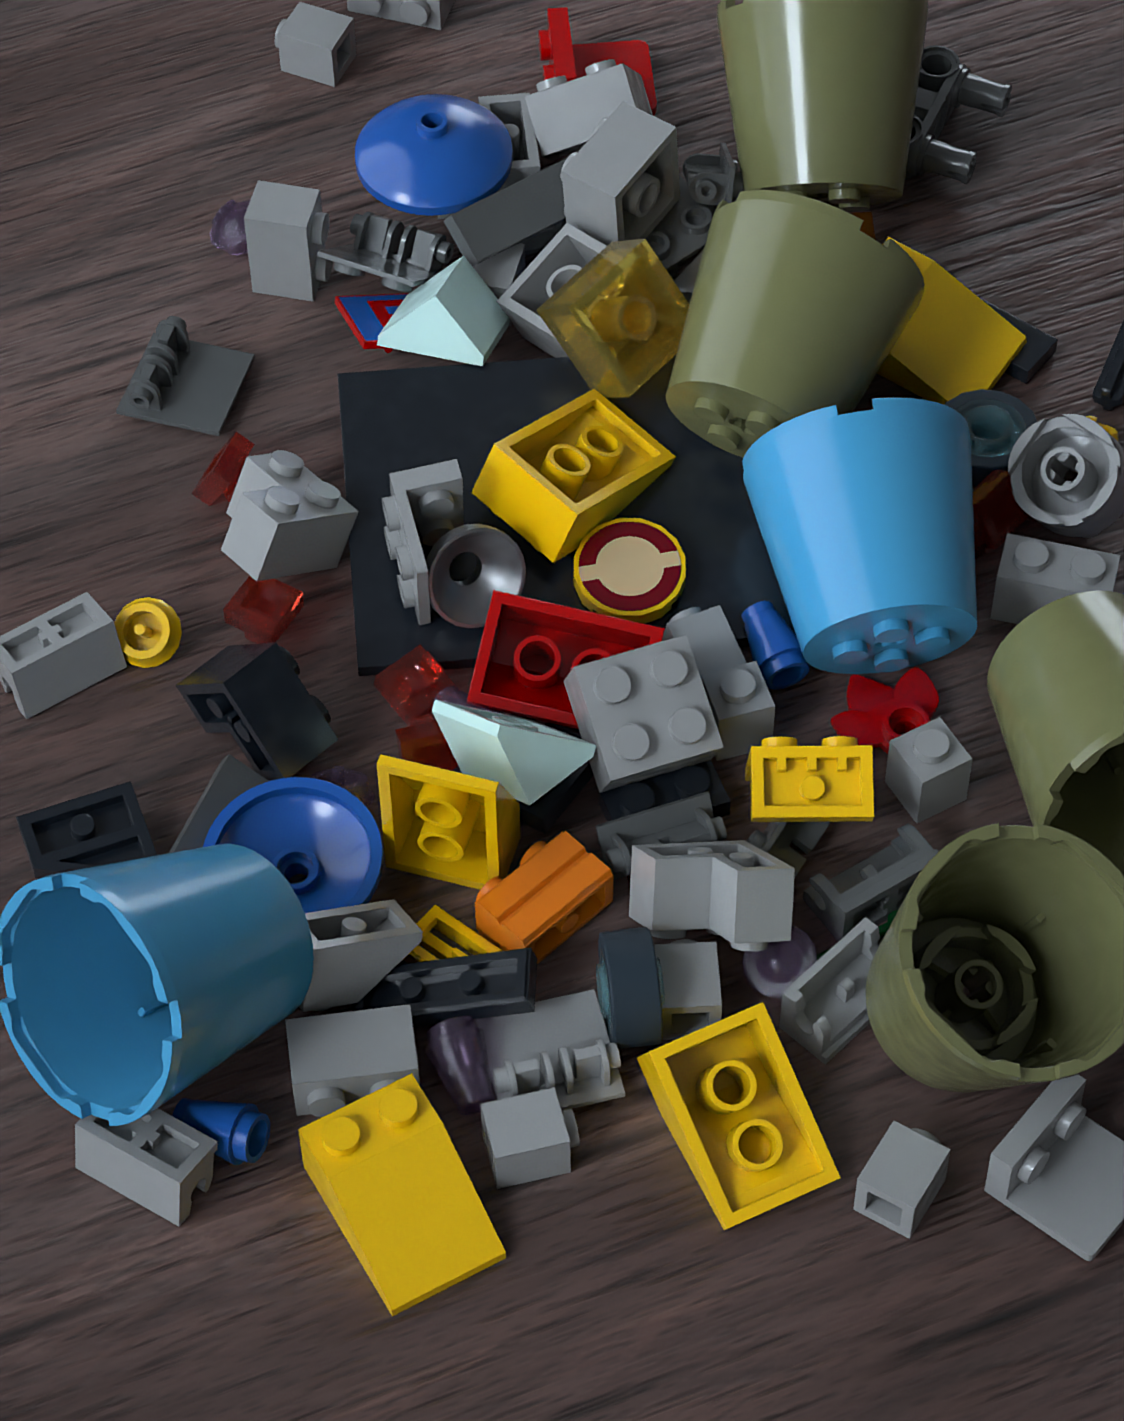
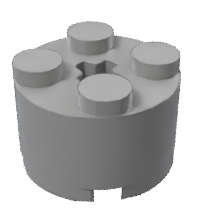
M1062 414L1063 416L1040 420L1032 424L1021 434L1010 453L1008 473L1010 474L1015 501L1024 512L1054 533L1068 537L1092 538L1112 525L1124 512V448L1102 426L1085 416ZM1069 470L1078 473L1073 482L1063 479Z

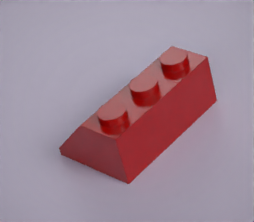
M493 590L467 697V704L579 729L563 682L573 667L663 641L665 628Z

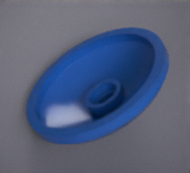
M444 94L414 96L388 106L367 122L360 132L355 146L356 170L366 190L383 204L396 210L416 215L453 214L496 193L509 176L513 161L510 134L503 122L494 113L473 101Z
M281 778L262 783L247 790L231 801L220 812L211 825L203 847L219 844H236L249 848L271 862L287 881L297 874L306 875V880L301 883H289L305 913L369 903L378 887L383 871L384 853L381 835L371 812L356 796L346 789L328 781L315 778Z

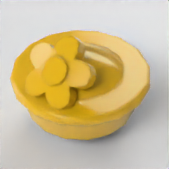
M151 597L135 599L124 606L115 619L114 625L124 658L131 665L142 668L159 666L171 659L179 648L182 636L181 622L175 610L163 600Z

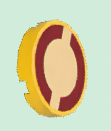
M617 518L596 526L582 538L574 555V587L582 604L591 612L594 609L602 615L645 624L662 618L670 611L672 604L677 601L685 588L686 557L678 540L661 525L642 518Z

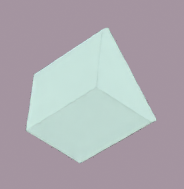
M463 255L405 297L379 333L377 346L483 366L508 328L510 319L496 302L498 298Z
M435 700L432 712L462 774L499 782L516 800L528 805L534 803L594 756L595 744L530 719Z

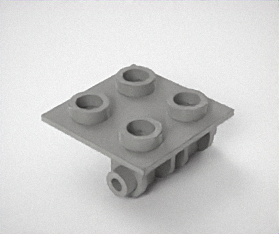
M595 989L535 1002V1012L475 1019L497 1100L553 1087L556 1089L561 1110L625 1097L626 1093L618 1067H621L619 1050L616 1043H610Z

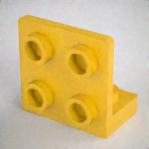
M834 736L823 738L821 746H797V739L793 737H768L761 740V746H751L745 767V781H750L751 822L873 821L872 745H858V740L854 737Z

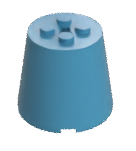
M915 398L872 399V410L838 415L837 407L833 405L808 412L782 423L761 436L745 453L742 460L744 469L743 481L803 657L811 666L823 671L841 674L894 672L949 654L968 642L977 630L971 438L966 419L955 409L947 405Z
M219 844L51 874L36 879L20 888L8 901L1 914L0 966H3L7 997L0 1000V1012L6 1030L22 1062L43 1090L60 1106L81 1119L93 1115L108 1120L109 1126L129 1124L153 1112L288 1017L301 1005L309 990L313 973L314 956L309 924L298 897L281 872L262 855L236 844Z

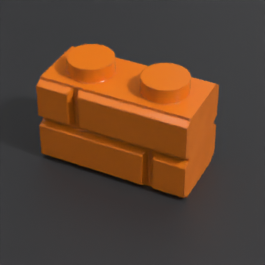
M562 831L548 844L544 841H538L525 852L520 861V866L504 879L500 876L493 877L481 888L475 902L476 929L480 936L502 951L531 947L537 957L538 964L613 902V874L611 869L593 853H587L585 847L567 831Z

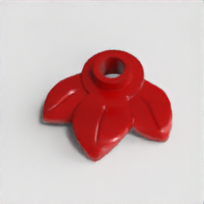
M913 667L899 679L894 689L861 675L853 674L850 676L847 687L846 702L848 711L836 714L830 719V723L839 736L857 738L858 745H872V748H881L888 754L890 740L901 736L900 733H907L931 721L939 705L938 692L931 679L919 667Z

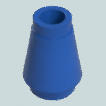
M760 601L746 608L741 618L745 624L744 628L752 661H757L767 687L773 690L784 689L801 681L808 674L809 665L803 657L797 636L775 609L771 601Z
M183 1098L176 1105L172 1115L218 1141V1148L214 1154L233 1165H240L244 1161L249 1163L258 1161L266 1149L270 1136V1119L268 1115L260 1113L257 1106L252 1103Z

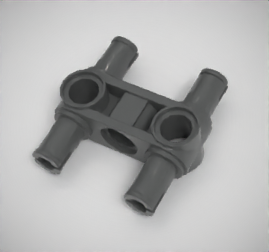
M934 45L923 48L905 180L918 174L922 175L927 171L968 184L975 170L977 152L973 150L968 151L937 140L954 108H959L960 105L977 108L1003 117L1010 102L1012 85L998 83L971 74V70L965 64L960 63L958 55L945 46Z

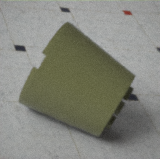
M722 0L718 3L717 23L739 167L743 179V191L773 190L797 194L827 203L847 212L870 210V205L890 202L903 196L928 20L927 0H743V3L735 5V0Z
M773 190L741 191L735 202L728 203L722 200L718 204L711 220L666 392L668 407L676 418L692 432L714 446L740 457H744L751 445L761 436L795 417L836 405L838 415L852 413L922 299L925 284L916 263L892 239L885 241L882 245L860 231L864 220L842 209L812 198Z
M1101 590L1086 591L1057 599L1034 611L1016 625L1001 642L991 660L987 675V688L1032 825L1034 826L1038 823L1052 826L1084 840L1106 856L1124 876V594Z
M999 823L986 825L969 831L942 848L918 874L869 967L866 981L867 1013L875 1037L888 1057L906 1074L927 1086L949 1092L964 1093L1068 1078L1092 1068L1112 1055L1124 1043L1123 874L1106 856L1084 840L1066 831L1038 823L1033 827L1021 825L999 826ZM964 986L970 992V994L967 997L963 993Z

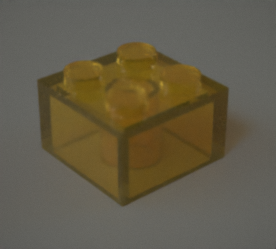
M646 239L611 242L536 311L591 390L595 388L605 398L631 397L677 354L689 303Z

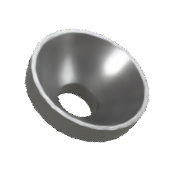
M479 523L466 524L452 529L433 545L426 558L430 604L442 618L456 626L465 628L485 626L493 590L520 596L524 587L526 566L521 550L506 533L488 525ZM463 552L474 553L477 565L473 574L464 581H453L449 574L452 560Z

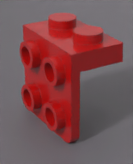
M547 8L548 29L538 30L540 61L549 60V65H543V81L557 76H566L568 82L586 76L585 68L594 63L615 59L616 65L623 63L641 75L653 116L656 114L657 100L649 46L645 41L630 40L572 44L568 8Z

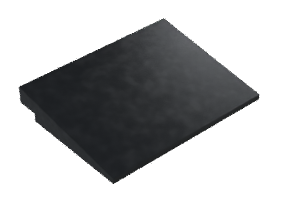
M678 349L489 362L483 366L461 364L337 373L346 501L359 511L349 535L359 676L475 668L484 626L465 628L446 621L433 609L431 604V623L419 625L415 608H404L397 581V575H400L397 559L391 560L384 534V527L387 524L383 512L382 498L391 496L390 473L457 459L463 480L464 525L479 523L494 527L506 533L518 545L526 566L525 583L520 596L591 612L582 604L574 587V555L577 549L555 563L551 562L504 520L496 516L490 508L471 492L494 443L594 388L676 456L672 465L612 519L642 518L661 525L678 540L686 557V581L681 596L679 595L677 601L672 604V609L662 618L645 624L666 628V624L669 623L671 618L683 610L700 607L703 611L720 605L739 647H749L744 628L745 624L741 615L746 608L757 602L771 601L775 609L795 633L743 481V457L729 453L704 440L681 423L668 407L666 392ZM424 544L421 547L426 561L433 546ZM463 552L452 560L449 574L453 581H464L473 574L477 565L474 553Z

